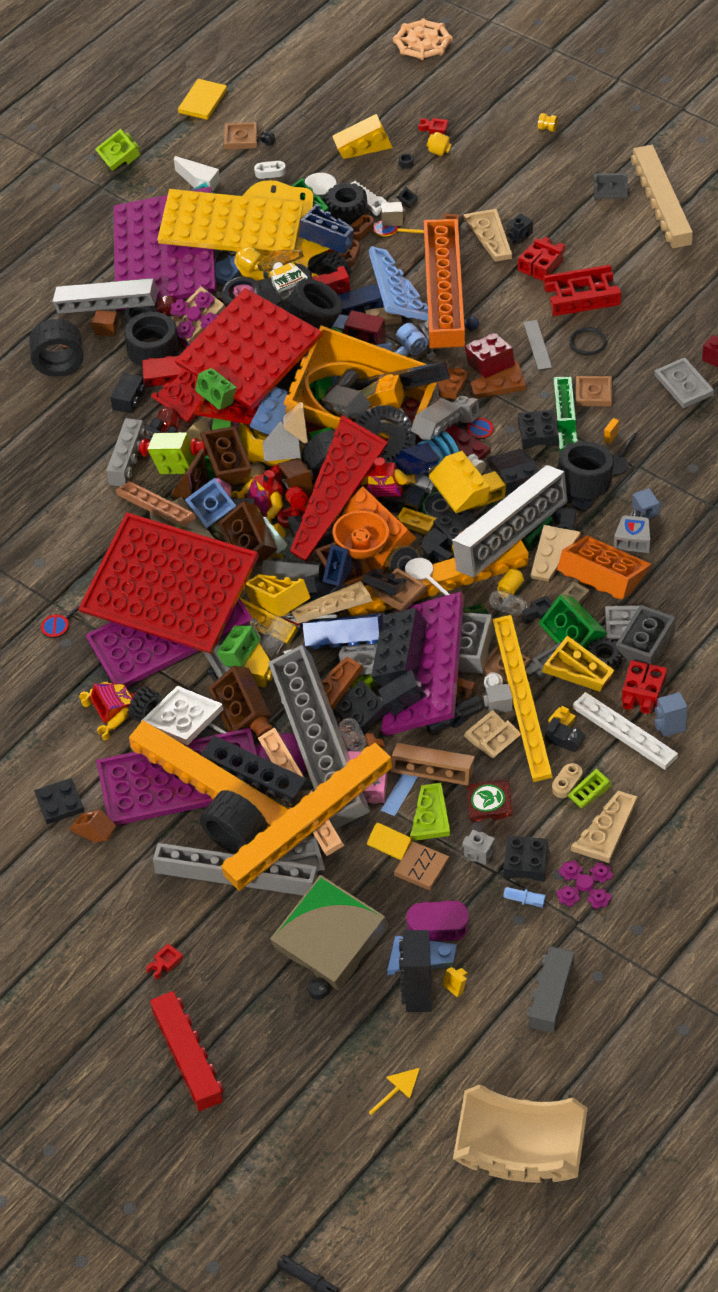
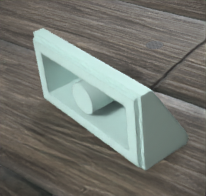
M263 517L278 548L275 553L278 554L287 547V543L266 517Z

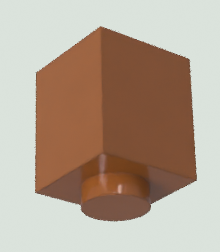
M96 310L95 316L91 319V327L94 328L95 335H116L118 328L117 312Z

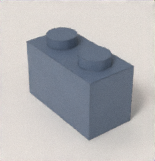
M678 692L658 698L657 707H655L657 717L654 720L656 729L661 731L663 737L686 731L687 705L681 693Z

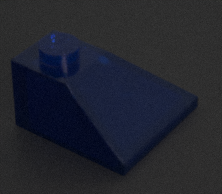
M427 442L403 449L393 463L405 475H415L432 472L437 467L436 464L440 458Z

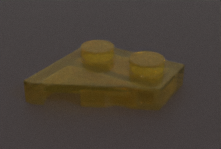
M275 249L257 264L258 270L270 273L274 270L273 266L277 262L286 265L303 258V251Z

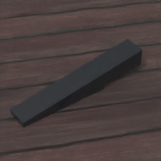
M445 361L361 378L352 389L360 391L384 376L392 374L393 376L399 375L403 390L405 391L450 379V374Z

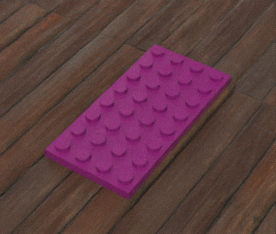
M461 591L412 605L406 609L417 608L427 620L417 676L421 680L427 696L394 716L390 711L384 715L381 731L384 736L454 718L464 595Z
M240 598L219 640L227 637L234 626H249L254 623ZM112 622L85 635L112 684H123L125 687L199 651Z
M250 728L213 735L257 755ZM213 736L194 739L188 745H183L201 755ZM132 752L96 760L107 816L116 826L207 807L213 800L210 795L200 793L192 784H186L181 781L176 774L166 772L163 766L150 762L142 753ZM260 791L261 793L266 794V791Z

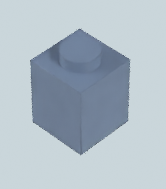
M649 488L633 494L632 507L635 511H640L642 517L650 519L659 515V502Z

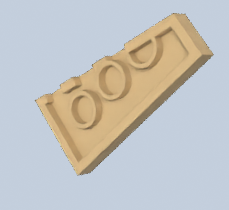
M359 581L291 610L298 624L371 602L372 599L363 583Z
M617 791L606 804L601 814L594 818L590 827L583 831L579 840L572 844L571 851L610 863L635 807L637 796Z

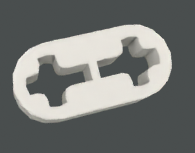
M282 161L258 163L254 167L255 176L260 179L281 177L286 173L285 163Z

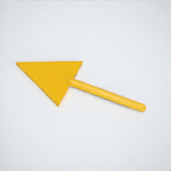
M420 1068L386 1077L396 1088L381 1100L369 1114L373 1115L399 1090L410 1099Z

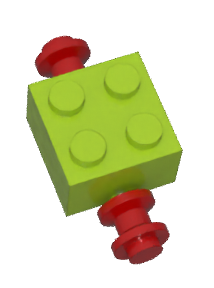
M154 433L151 442L148 439H143L139 444L140 453L144 457L151 455L160 474H185L200 449H204L205 456H208L203 441H200L199 438H193L190 441L187 433Z

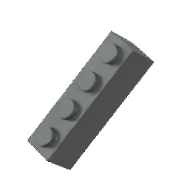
M549 946L548 953L543 955L541 966H544L543 971L538 972L536 983L539 985L537 989L533 990L531 1001H534L533 1006L528 1007L526 1019H529V1028L555 1033L574 964V951Z

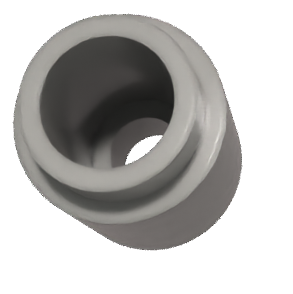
M420 472L415 474L416 484L410 483L411 487L424 489L426 496L436 492L437 488L429 479V476Z

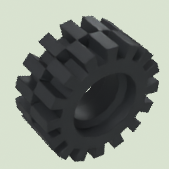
M332 252L319 263V270H322L320 272L321 275L336 272L337 268L344 266L349 277L352 271L350 270L351 267L348 266V261H344V257L341 258L340 254L336 255V253L332 254Z
M598 638L596 643L592 641L591 646H588V651L611 667L614 672L616 668L619 669L622 663V654L615 647L617 641L612 643L611 638L608 641H605V638H602V641H600ZM601 653L610 654L611 657L603 659L598 657L597 655Z
M147 686L141 687V690L139 689L137 694L133 695L134 699L130 701L131 705L128 706V709H130L128 711L129 717L141 723V720L162 701L160 693Z

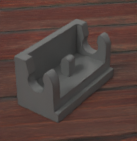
M628 173L594 174V199L628 198Z

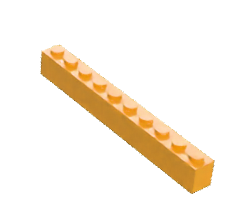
M520 540L474 578L456 571L455 558L433 564L431 577L446 591H450L492 576L504 574L509 569L527 566L528 551L522 540ZM428 579L418 580L426 585L427 590L414 602L442 592ZM366 585L365 588L369 592L372 601L348 608L350 616L381 613L394 607L374 596L373 590L375 588Z
M144 720L129 737L130 747L137 754L142 753L150 762L163 766L166 772L176 774L181 781L186 784H192L200 793H206L212 799L222 790H229L240 794L262 813L266 819L267 828L270 827L273 821L279 820L288 810Z
M376 743L366 747L359 756L351 759L344 768L333 773L329 780L318 785L314 792L303 797L301 802L294 808L288 809L279 820L273 821L264 832L258 833L249 844L243 845L234 856L227 858L221 865L223 876L237 890H242L392 769L391 757Z

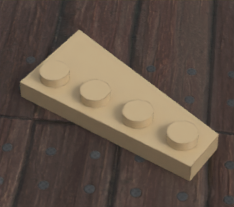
M497 209L463 214L464 221L495 262L512 259V253Z

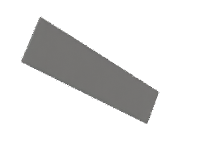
M538 321L524 322L538 370L551 368V362Z

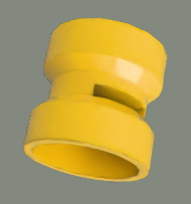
M541 113L538 120V129H548L550 132H555L558 116H548Z

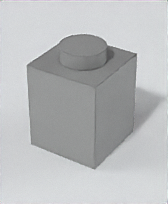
M509 684L486 687V695H483L484 707H488L489 712L492 710L495 713L513 711Z

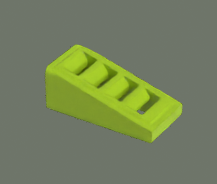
M596 768L568 794V797L583 809L605 793L612 785L610 780ZM590 785L595 788L594 791L589 788ZM583 790H586L589 793V795L587 796L583 792ZM580 794L584 800L581 801L576 795Z

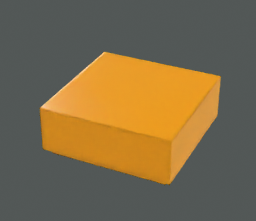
M613 418L604 429V442L611 444L619 433V420Z

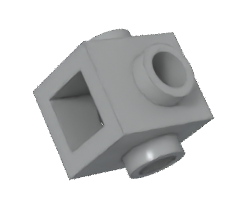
M460 396L453 402L461 407L459 411L461 414L459 421L461 423H472L480 415L478 399Z
M472 830L471 834L464 838L462 844L464 856L471 861H477L486 865L495 851V838L488 836L484 832Z

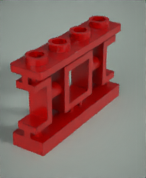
M611 265L545 275V292L554 291L556 295L550 297L552 315L559 316L621 305L620 288L618 286L609 287L608 282L613 281ZM577 287H589L588 291L575 293L574 290Z

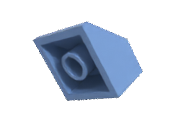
M215 478L185 499L188 506L207 529L237 507Z

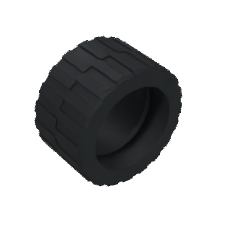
M302 279L295 285L283 308L285 311L317 329L320 326L331 329L343 310V303L339 295L323 282L314 279Z
M151 311L136 315L128 321V324L125 326L124 335L127 354L134 364L143 367L142 360L165 358L166 356L175 357L178 355L177 327L175 321L170 316ZM148 338H162L155 342H142Z
M50 319L36 325L29 336L31 363L40 373L54 377L65 376L73 373L82 364L84 357L82 335L75 324L67 320ZM54 344L68 346V348L56 352L44 349Z
M335 430L321 432L310 439L304 447L303 460L308 470H311L313 473V483H316L322 464L326 459Z
M578 441L565 446L560 451L557 469L564 471L566 494L581 499L597 498L604 495L611 486L614 458L607 448L594 442Z
M229 790L220 791L199 817L204 832L220 847L234 854L239 852L243 845H247L254 840L258 833L264 832L267 829L266 819L257 807L240 794Z

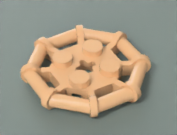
M425 18L409 24H402L397 35L393 37V42L398 46L401 55L416 57L420 60L435 55H443L445 49L453 40L446 30L445 24L427 21Z

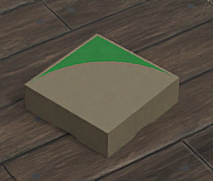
M320 875L270 940L276 950L297 964L309 968L318 978H323L330 986L340 991L355 972L362 958L375 946L388 929L389 924L384 915Z

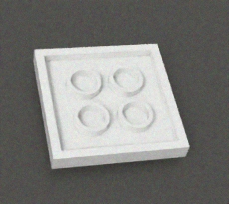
M177 686L141 722L144 720L178 742L188 745L224 709L223 705L219 702Z

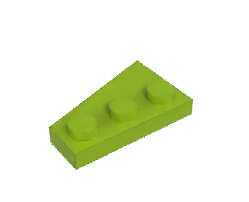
M441 783L421 785L410 838L412 841L450 836Z

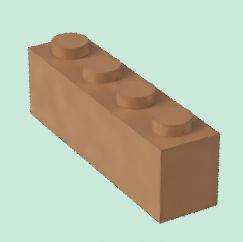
M397 743L391 757V772L469 785L474 771L475 756Z

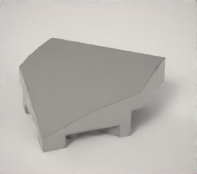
M280 421L263 442L265 461L302 457L300 440L285 430L283 423Z

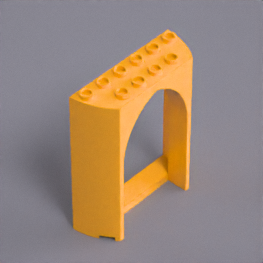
M320 326L319 330L322 331L323 336L306 353L308 355L302 359L300 365L302 368L297 370L296 380L292 382L289 390L291 393L286 395L283 404L286 405L285 413H288L298 403L303 402L306 422L322 428L331 427V430H336L340 418L331 414L317 402L310 390L309 384L325 377L341 376L348 368L355 371L359 375V379L427 364ZM437 382L404 391V396L421 401L417 414L430 405ZM379 433L378 436L385 441L389 440L388 435Z

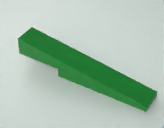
M553 377L559 435V455L565 446L577 442L571 377Z

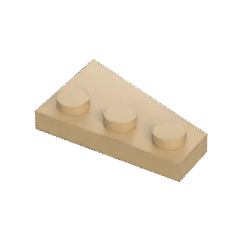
M544 525L531 571V578L550 582L557 571L562 550L578 540L581 533Z

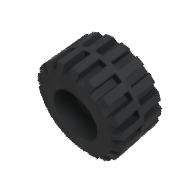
M347 182L340 183L339 185L336 184L326 192L325 203L331 216L336 220L340 219L350 226L358 218L368 213L367 194L363 187Z

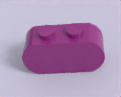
M446 900L443 902L416 903L409 908L406 915L407 930H429V941L461 940L469 930L468 910L459 901Z

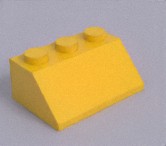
M463 451L446 456L429 474V479L455 513L488 502L490 486Z

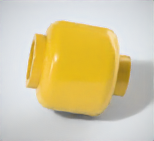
M435 132L430 135L426 146L429 152L443 156L445 152L449 153L452 144L449 143L450 138L448 136Z
M243 247L236 256L238 259L237 264L247 272L258 271L263 264L261 262L262 255L252 247Z

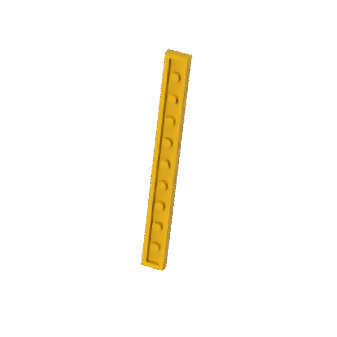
M512 616L493 619V624L532 780L537 782L553 778Z

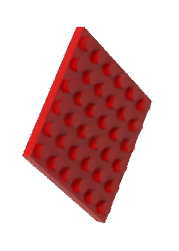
M244 288L178 356L175 362L178 366L196 377L205 370L214 369L236 386L235 395H233L234 399L253 410L318 342L323 334L319 329Z

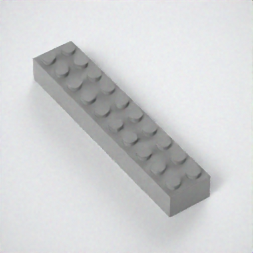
M300 645L268 663L313 787L316 790L318 785L329 780L333 773L344 768L351 759L312 655L303 645ZM364 793L359 794L329 819L334 829L370 812Z

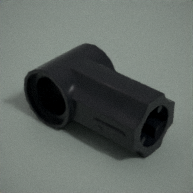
M316 576L303 578L310 595V601L328 595L336 587V585L320 582Z

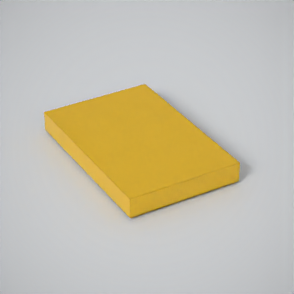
M197 79L179 106L178 113L208 120L226 93L227 85Z

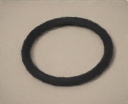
M589 327L576 330L572 333L569 340L571 348L583 355L599 353L604 349L607 342L605 335L601 331ZM593 331L602 337L603 344L595 351L586 352L574 346L573 338L580 332Z

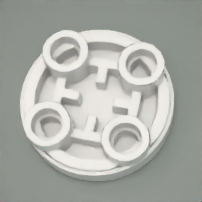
M314 173L305 179V183L313 189V193L323 200L328 189L336 185V180L327 173Z

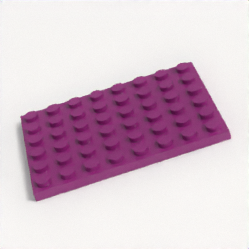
M211 186L190 190L195 192L213 193ZM168 195L114 205L115 282L153 278L158 288L155 304L189 298L200 286L210 293L216 292L215 249L158 243V235ZM119 308V309H116V310H117V311H120V310H125L126 308Z

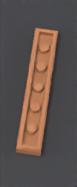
M130 481L116 489L118 496L181 528L196 519L195 513Z

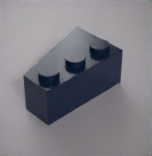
M317 203L300 220L299 237L343 254L352 246L354 228L340 219L336 220L333 218L329 211L324 212L321 210L320 205Z

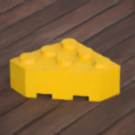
M239 424L237 432L249 462L257 463L259 461L264 462L268 466H274L291 460L265 461L263 442L269 435L251 428L249 424ZM300 444L301 455H302L303 448H302V446H301V444Z

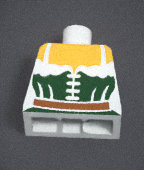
M277 262L273 266L274 270L270 272L275 292L283 299L282 302L288 299L298 281L308 279L294 263L283 265L281 262Z

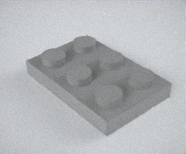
M685 357L655 370V377L682 408H686L714 395L713 388Z

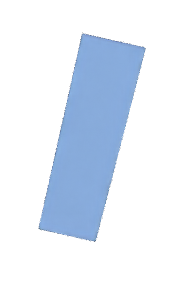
M402 774L381 811L395 816L418 777Z

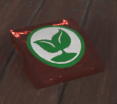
M487 781L467 785L468 811L471 822L489 817L496 821L512 816L510 783L508 781Z

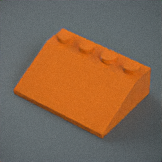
M363 486L349 500L341 515L343 516L352 511H369L381 516L386 521L389 527L386 545L377 555L364 559L370 570L383 569L385 571L390 566L392 555L398 549L408 547L416 539Z
M586 535L562 550L557 570L563 572V575L578 579L583 584L594 586L598 591L612 594L616 599H624L633 592L652 564Z

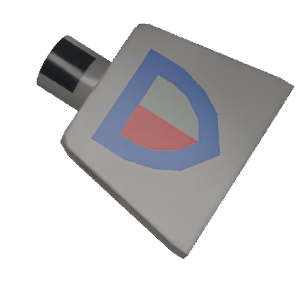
M633 511L631 516H622L614 536V547L625 551L649 553V519L642 517L640 511Z

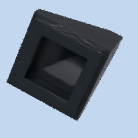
M405 186L396 198L409 208L418 197Z

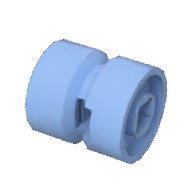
M412 323L404 324L396 333L397 341L413 356L421 354L427 348L428 339Z

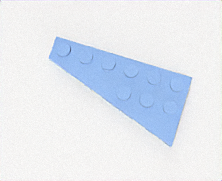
M371 246L369 255L385 311L390 314L403 315L407 318L412 317L428 321V305L421 302L417 290L408 279H404L403 271L396 268V262L389 252L385 249Z

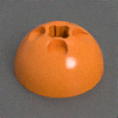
M352 511L344 514L335 522L333 527V538L336 545L349 549L351 558L368 559L377 555L386 545L389 536V527L386 521L381 516L369 511Z

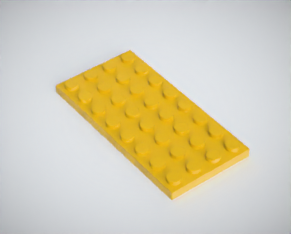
M169 189L158 235V243L237 252L243 247H252L260 254L293 257L303 211V202Z

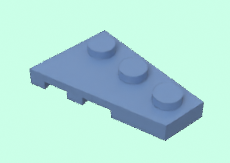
M275 386L263 398L251 421L250 427L269 435L280 421L283 423V416L286 414V405L283 404L287 391Z
M395 936L387 970L388 975L400 971L399 939H403L401 936ZM430 941L431 969L453 967L457 944Z

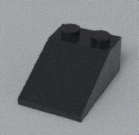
M521 448L487 458L492 471H495L506 484V497L539 471L534 460Z

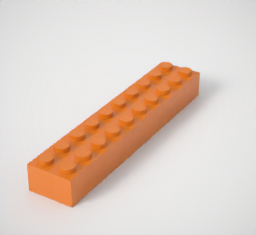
M458 219L424 220L430 348L465 347Z

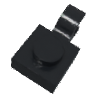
M547 596L530 602V608L522 611L525 615L522 617V620L525 624L532 622L536 616L541 620L553 603Z

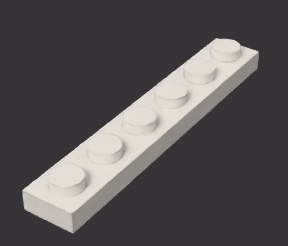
M585 692L573 703L574 710L664 770L678 758L677 752Z

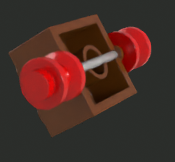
M295 458L274 465L270 470L275 473L274 479L283 486L285 497L295 510L307 507L314 490V486H312L314 477L312 471L308 470L306 463H303L300 458Z

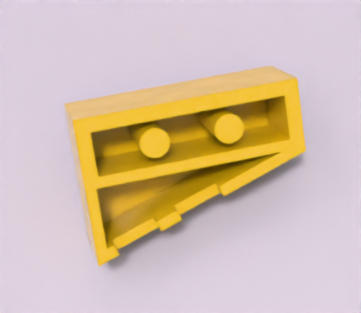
M377 114L333 135L335 144L343 159L393 148Z
M257 575L245 584L246 592L252 604L279 617L289 614L291 610L310 599L304 579L291 581L290 578L285 577L284 580H278L276 576Z
M567 636L544 664L542 672L600 692L611 679L614 670Z

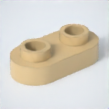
M575 763L565 765L552 783L553 794L559 798L568 797V794L576 788L582 779V768Z

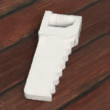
M356 181L351 183L357 184V186L363 187V185H360V183H356ZM363 187L367 194L368 209L375 216L380 215L381 203L388 202L383 197L376 196L373 192H369V189L366 190V187Z

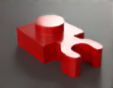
M421 118L418 130H429V134L439 132L445 135L448 128V120L432 118V121H429L428 119Z
M168 943L153 956L155 962L149 963L146 966V972L149 974L152 970H157L153 974L154 979L157 980L162 976L164 969L170 972L183 960V954Z

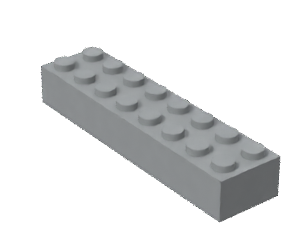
M546 465L455 537L452 542L456 571L474 578L557 511V508L567 503L564 471Z

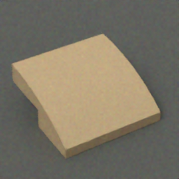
M492 710L466 731L464 736L474 746L494 759L520 737L521 733L508 720L504 722Z

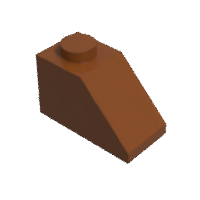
M99 809L80 814L69 829L96 843L110 839L116 825Z

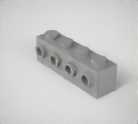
M441 398L416 415L411 431L418 434L424 440H431L459 421L461 407Z
M125 418L106 470L109 485L121 487L129 482L133 467L137 462L138 453L140 452L139 444L146 436L143 420Z

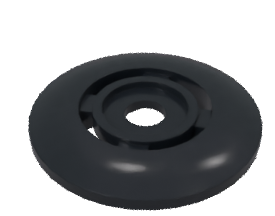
M386 405L375 406L364 411L355 421V423L377 436L381 432L388 433V446L383 451L387 454H381L380 456L385 459V463H395L396 466L400 465L412 453L416 434L411 431L412 421L401 410ZM380 420L390 421L394 423L397 427L394 428V426H392L389 423H381Z

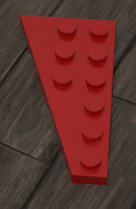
M184 370L178 374L174 381L166 383L162 390L158 393H153L151 397L190 424L196 417V414H194L195 409L202 398L195 391L198 377Z

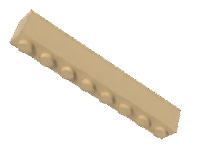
M653 144L633 148V155L631 156L632 165H635L636 174L641 178V185L645 187L647 198H650L651 208L655 209L656 219L660 220L661 230L665 231L666 241L670 243L672 249L692 245L693 232Z

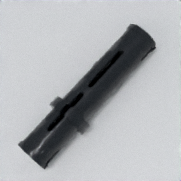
M285 1254L280 1257L283 1262L281 1260L277 1262L278 1268L307 1284L314 1292H340V1288L326 1281L324 1276L321 1274L316 1275Z

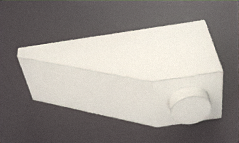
M177 156L174 157L175 171L194 188L206 182L214 191L220 183L219 169Z

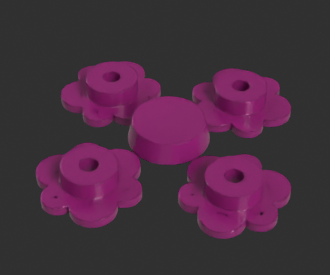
M199 292L194 300L197 305L189 309L188 302H184L183 299H178L176 303L171 305V315H177L180 318L187 314V318L190 320L185 323H179L177 327L179 338L192 337V332L195 331V328L191 321L194 322L200 319L202 322L201 327L206 329L218 316L211 312L202 316L200 309L204 307L209 308L210 304L214 302V297L211 296L210 292Z
M577 861L564 862L559 869V874L565 877L567 881L571 879L576 880L577 888L565 886L563 889H559L557 891L559 903H565L566 906L572 907L575 902L580 900V890L583 892L590 891L587 901L591 903L593 908L607 907L608 902L611 900V895L605 893V890L602 888L599 890L592 888L594 887V882L605 883L606 880L613 878L611 867L609 865L605 866L603 863H597L595 867L590 869V876L580 874L582 867L578 866Z

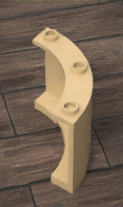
M476 1085L464 1092L453 1160L475 1171L481 1168L489 1171L490 1176L512 1181L541 1183V1179L552 1178L553 1182L577 1178L588 1107L574 1098L554 1102L519 1100L493 1092L485 1086Z

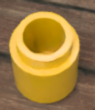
M509 569L498 583L497 589L500 594L505 597L513 595L524 582L523 574L517 569Z

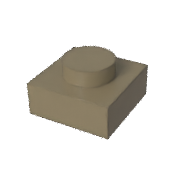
M573 582L563 595L574 597L581 604L589 596V589Z

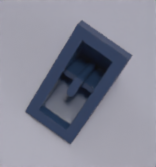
M331 545L323 582L341 586L353 569L349 549Z

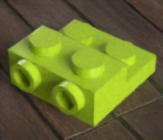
M121 129L95 149L112 171L126 161L127 164H130L141 155L139 153L140 147L135 141L132 143L133 139L129 133L125 134Z

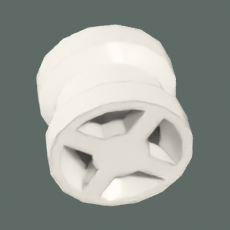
M475 454L468 456L471 463L482 474L486 468V463L483 460H479Z

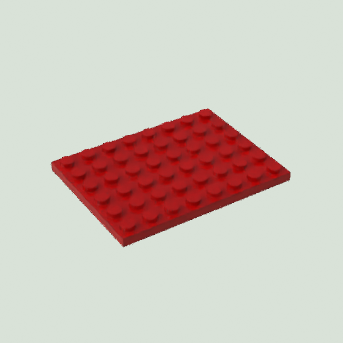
M126 512L78 609L81 613L213 654L259 554L246 548Z

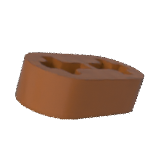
M363 215L351 225L354 228L353 240L362 239L373 229L374 219L372 216Z
M353 240L350 249L345 254H340L341 258H345V262L348 261V266L350 267L354 266L360 253L359 242Z

